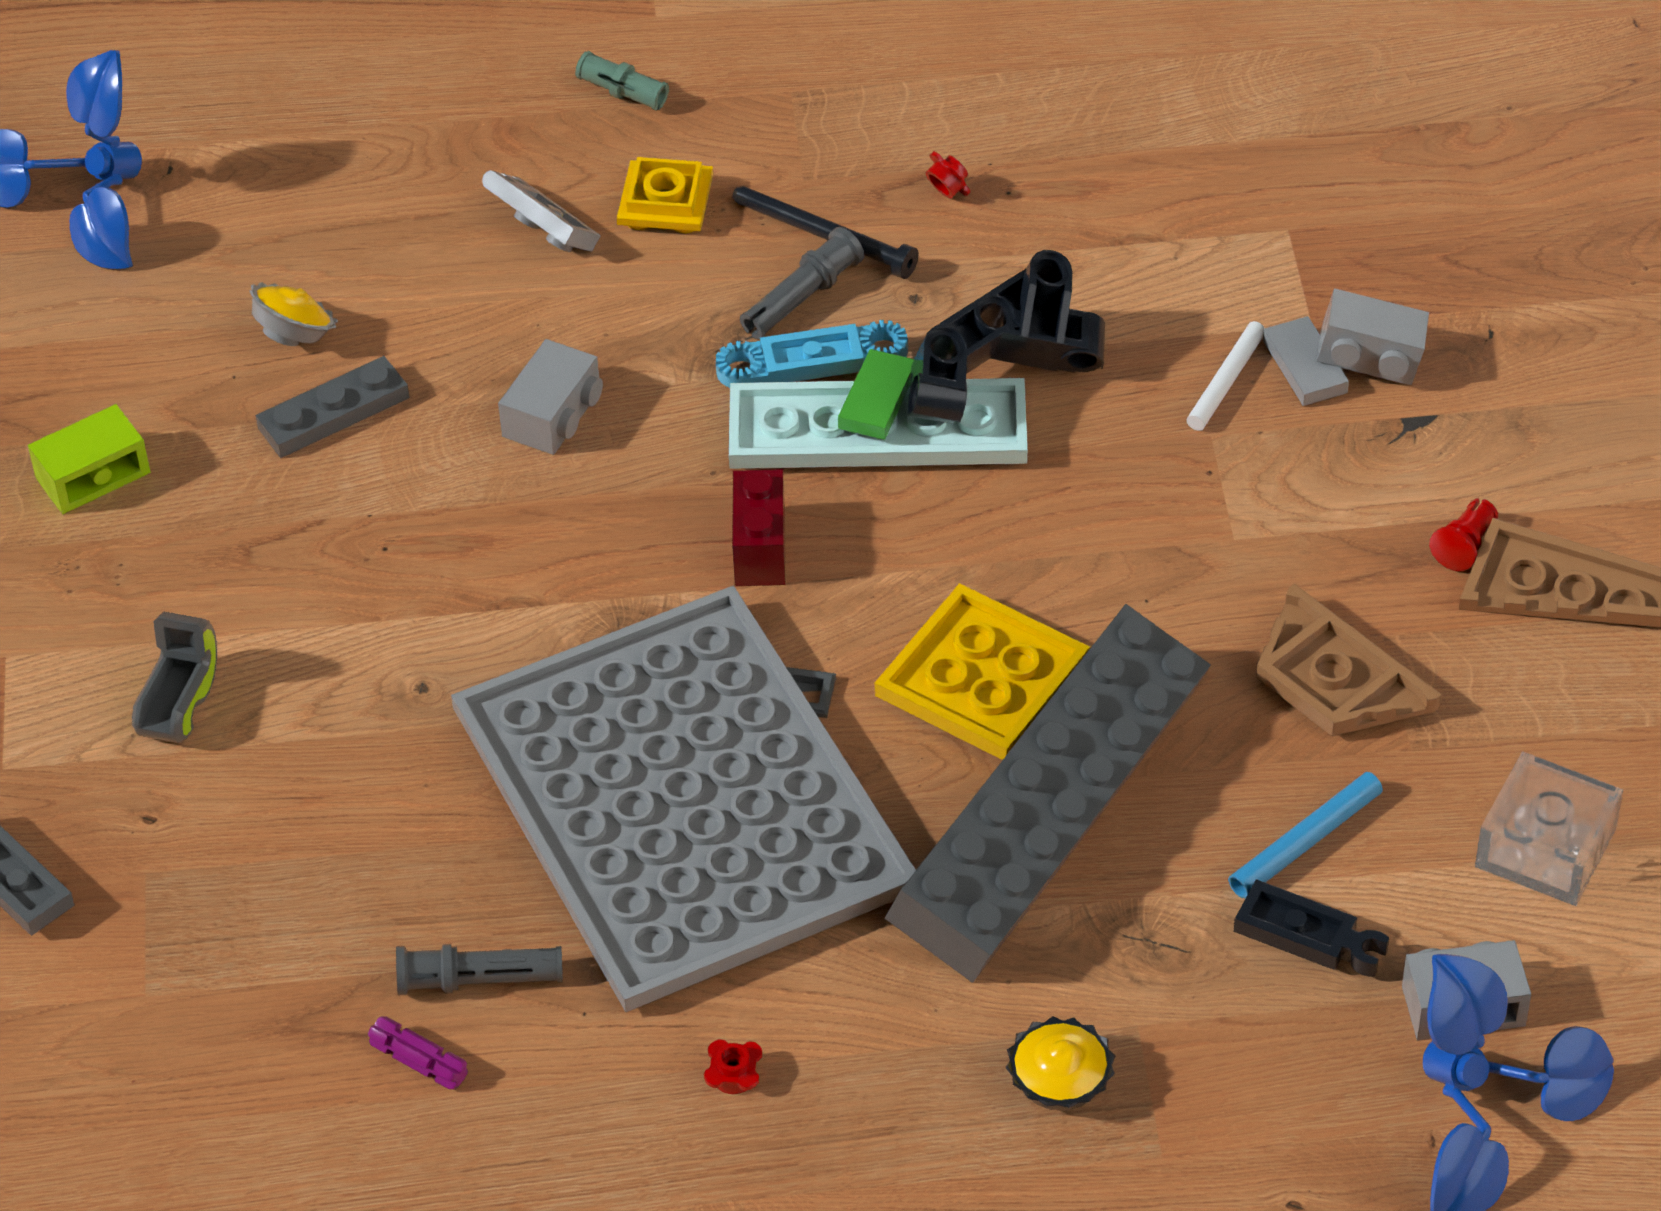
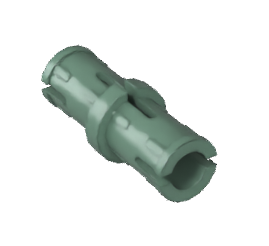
M585 51L576 66V78L608 89L610 95L615 98L623 99L627 97L657 111L663 107L668 97V83H662L636 72L635 67L631 64L622 62L619 65L594 55L590 51Z

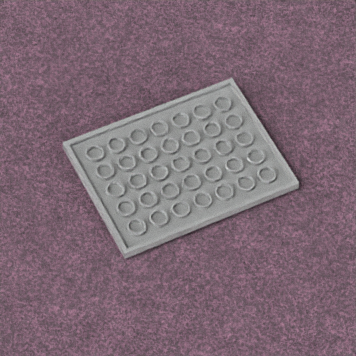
M734 585L451 695L455 713L625 1012L895 901L900 890L916 871Z

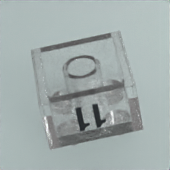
M1522 751L1481 826L1475 867L1577 906L1616 831L1624 790Z

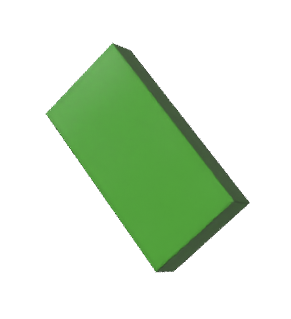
M870 349L838 415V429L885 440L910 387L911 366L914 359Z

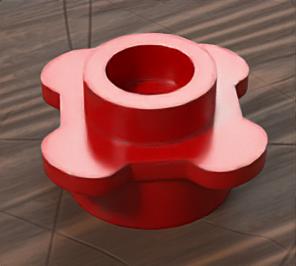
M933 151L929 156L934 164L925 172L929 182L947 198L952 199L958 192L968 196L971 190L964 180L968 176L966 168L953 156L949 155L946 159H943L940 154Z
M723 1039L710 1043L707 1049L708 1056L711 1058L710 1067L704 1072V1080L708 1086L717 1088L727 1094H740L758 1085L759 1074L756 1072V1064L763 1056L762 1048L759 1044L749 1041L741 1045L738 1043H728ZM730 1062L738 1063L736 1066H729L728 1064Z

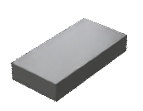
M1308 316L1268 327L1263 331V342L1303 406L1348 393L1349 380L1340 367L1317 362L1320 334Z

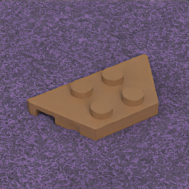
M1296 584L1290 586L1287 591L1286 602L1281 615L1275 620L1269 644L1264 647L1257 664V679L1331 736L1432 713L1440 708L1441 693Z

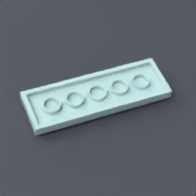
M1025 378L966 379L967 400L961 422L955 421L954 424L908 416L909 387L885 440L838 429V415L854 381L730 383L729 469L1027 464Z

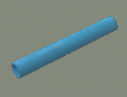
M1371 772L1363 773L1229 876L1228 882L1231 889L1239 897L1246 898L1256 879L1265 883L1379 796L1383 792L1379 779Z

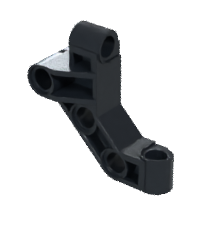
M1054 250L1037 252L1031 258L1027 268L927 332L911 366V383L907 405L908 416L954 424L955 421L961 422L967 400L966 374L989 359L1051 371L1062 370L1072 373L1090 372L1100 367L1103 369L1105 322L1102 317L1095 313L1069 309L1072 295L1073 271L1070 262L1064 255Z

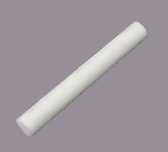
M1252 321L1248 324L1186 419L1187 424L1192 429L1197 431L1203 430L1262 340L1265 327L1261 323Z

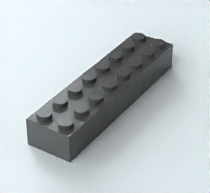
M1125 604L906 882L884 919L973 983L1191 697L1211 664Z

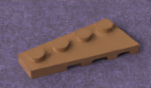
M1492 518L1460 597L1459 610L1661 627V567Z

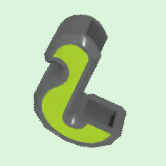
M164 611L153 621L156 645L161 649L160 657L134 703L132 726L139 736L182 743L194 729L192 717L195 707L205 701L214 682L217 665V639L215 630L209 620Z

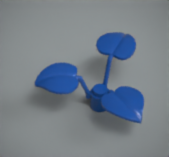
M110 50L79 63L70 73L66 87L67 105L72 118L79 123H86V135L101 142L90 148L85 158L27 160L28 144L24 135L16 130L0 129V207H17L27 198L31 186L28 169L86 167L90 174L103 181L84 191L82 195L84 204L77 205L72 210L69 219L71 239L78 253L90 263L102 268L125 269L133 267L129 251L128 215L121 196L109 187L121 185L123 179L136 177L141 169L142 157L139 148L134 143L120 142L119 136H111L119 124L122 111V68L120 51Z
M1436 954L1432 956L1433 981L1427 1012L1428 1029L1432 1041L1427 1046L1423 1055V1069L1430 1079L1445 1084L1443 1094L1453 1098L1476 1127L1467 1123L1459 1124L1444 1139L1437 1155L1433 1173L1430 1211H1486L1500 1198L1506 1186L1509 1174L1508 1154L1501 1143L1489 1140L1491 1126L1461 1091H1470L1480 1087L1487 1080L1489 1072L1535 1083H1544L1541 1093V1108L1543 1111L1558 1120L1575 1121L1591 1114L1607 1096L1614 1075V1059L1607 1044L1598 1033L1585 1027L1573 1026L1561 1030L1548 1044L1544 1054L1545 1072H1535L1488 1061L1479 1048H1482L1485 1044L1484 1035L1499 1029L1505 1020L1508 1005L1505 985L1495 971L1479 961L1459 955Z

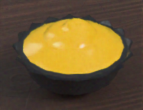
M1052 1016L1044 1023L1032 1022L1027 1031L1016 1033L1015 1044L1007 1049L1009 1062L1005 1068L1012 1075L1013 1085L1022 1090L1025 1096L1035 1104L1049 1110L1068 1111L1082 1107L1087 1102H1090L1098 1093L1105 1091L1107 1081L1115 1074L1112 1064L1116 1055L1109 1050L1108 1038L1098 1035L1094 1025H1082L1075 1017L1061 1020Z

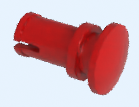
M1479 498L1471 500L1467 509L1458 520H1453L1445 527L1435 530L1430 538L1429 547L1438 563L1453 571H1465L1471 568L1477 558V551L1481 547V538L1488 531L1492 518L1498 519V512L1495 506L1486 499H1483L1480 504Z

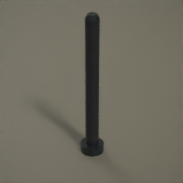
M745 186L736 187L733 191L732 197L737 204L823 239L829 240V233L836 227L847 229L858 239L865 256L891 266V273L897 277L907 279L916 268L919 252L915 247L907 244H902L899 248L893 247Z

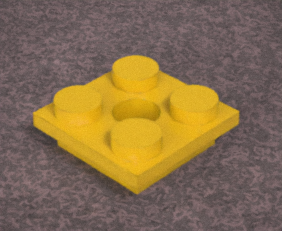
M637 157V160H630L616 218L617 225L628 226L634 230H643L648 227L674 229L676 232L683 234L701 231L713 178V166H704L699 161ZM670 189V191L661 192L660 190Z

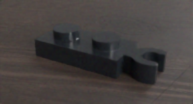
M1257 879L1234 919L1233 932L1333 970L1336 969L1340 960L1343 959L1350 962L1356 972L1368 977H1375L1379 959L1364 952L1374 951L1386 956L1389 946V937L1380 931H1356L1357 917Z

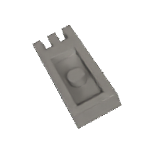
M492 170L487 171L483 175V186L516 209L514 217L531 228L539 229L541 227L548 232L546 240L566 252H571L573 247L593 251L601 235L521 178Z

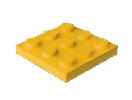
M959 583L875 681V696L1003 760L1090 650V646Z

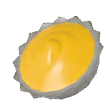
M260 282L258 286L251 285L252 290L249 292L252 295V315L263 326L264 334L270 339L283 345L298 346L299 342H317L329 329L336 328L335 324L338 320L332 317L333 312L325 310L322 302H316L304 289L288 286L280 287L275 283L268 286L263 282Z

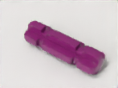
M381 1016L370 1027L368 1036L370 1037L369 1043L371 1046L385 1054L393 1051L392 1058L430 1078L435 1075L434 1081L447 1089L455 1090L465 1080L468 1070L467 1062L452 1052H446L445 1055L442 1054L443 1047L409 1028L401 1031L402 1024L389 1017Z

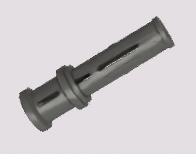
M836 227L829 233V240L816 251L809 250L803 254L799 263L800 267L748 311L740 315V323L744 330L749 334L756 327L757 330L752 333V337L759 340L760 337H764L771 328L816 290L831 288L835 285L837 276L848 266H856L864 259V250L858 239L850 231L842 227Z
M443 944L441 950L407 951L405 946H396L397 993L400 996L406 995L408 990L442 988L444 993L448 994L458 990V985L538 981L563 982L562 946H556V948L457 952V946H452L451 944Z

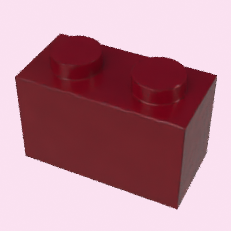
M783 469L733 471L732 549L735 586L786 585Z

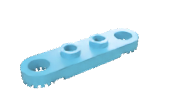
M879 320V324H876L874 321L866 326L856 327V324L760 337V341H745L743 344H741V341H736V345L728 343L726 348L723 346L720 348V352L716 354V375L723 385L730 388V383L796 382L857 373L860 371L870 349L907 357L908 336L905 328L901 329L900 324L896 323V325H893V321L888 320V323H884V320ZM881 340L895 343L894 348L889 346L888 351L886 347H883V351H881V347L875 349V345L872 344ZM738 361L751 364L750 369L746 367L744 372L742 369H739V372H737L736 368L731 370L729 365Z

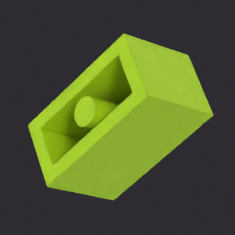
M117 404L28 445L35 477L62 515L151 473L144 439Z

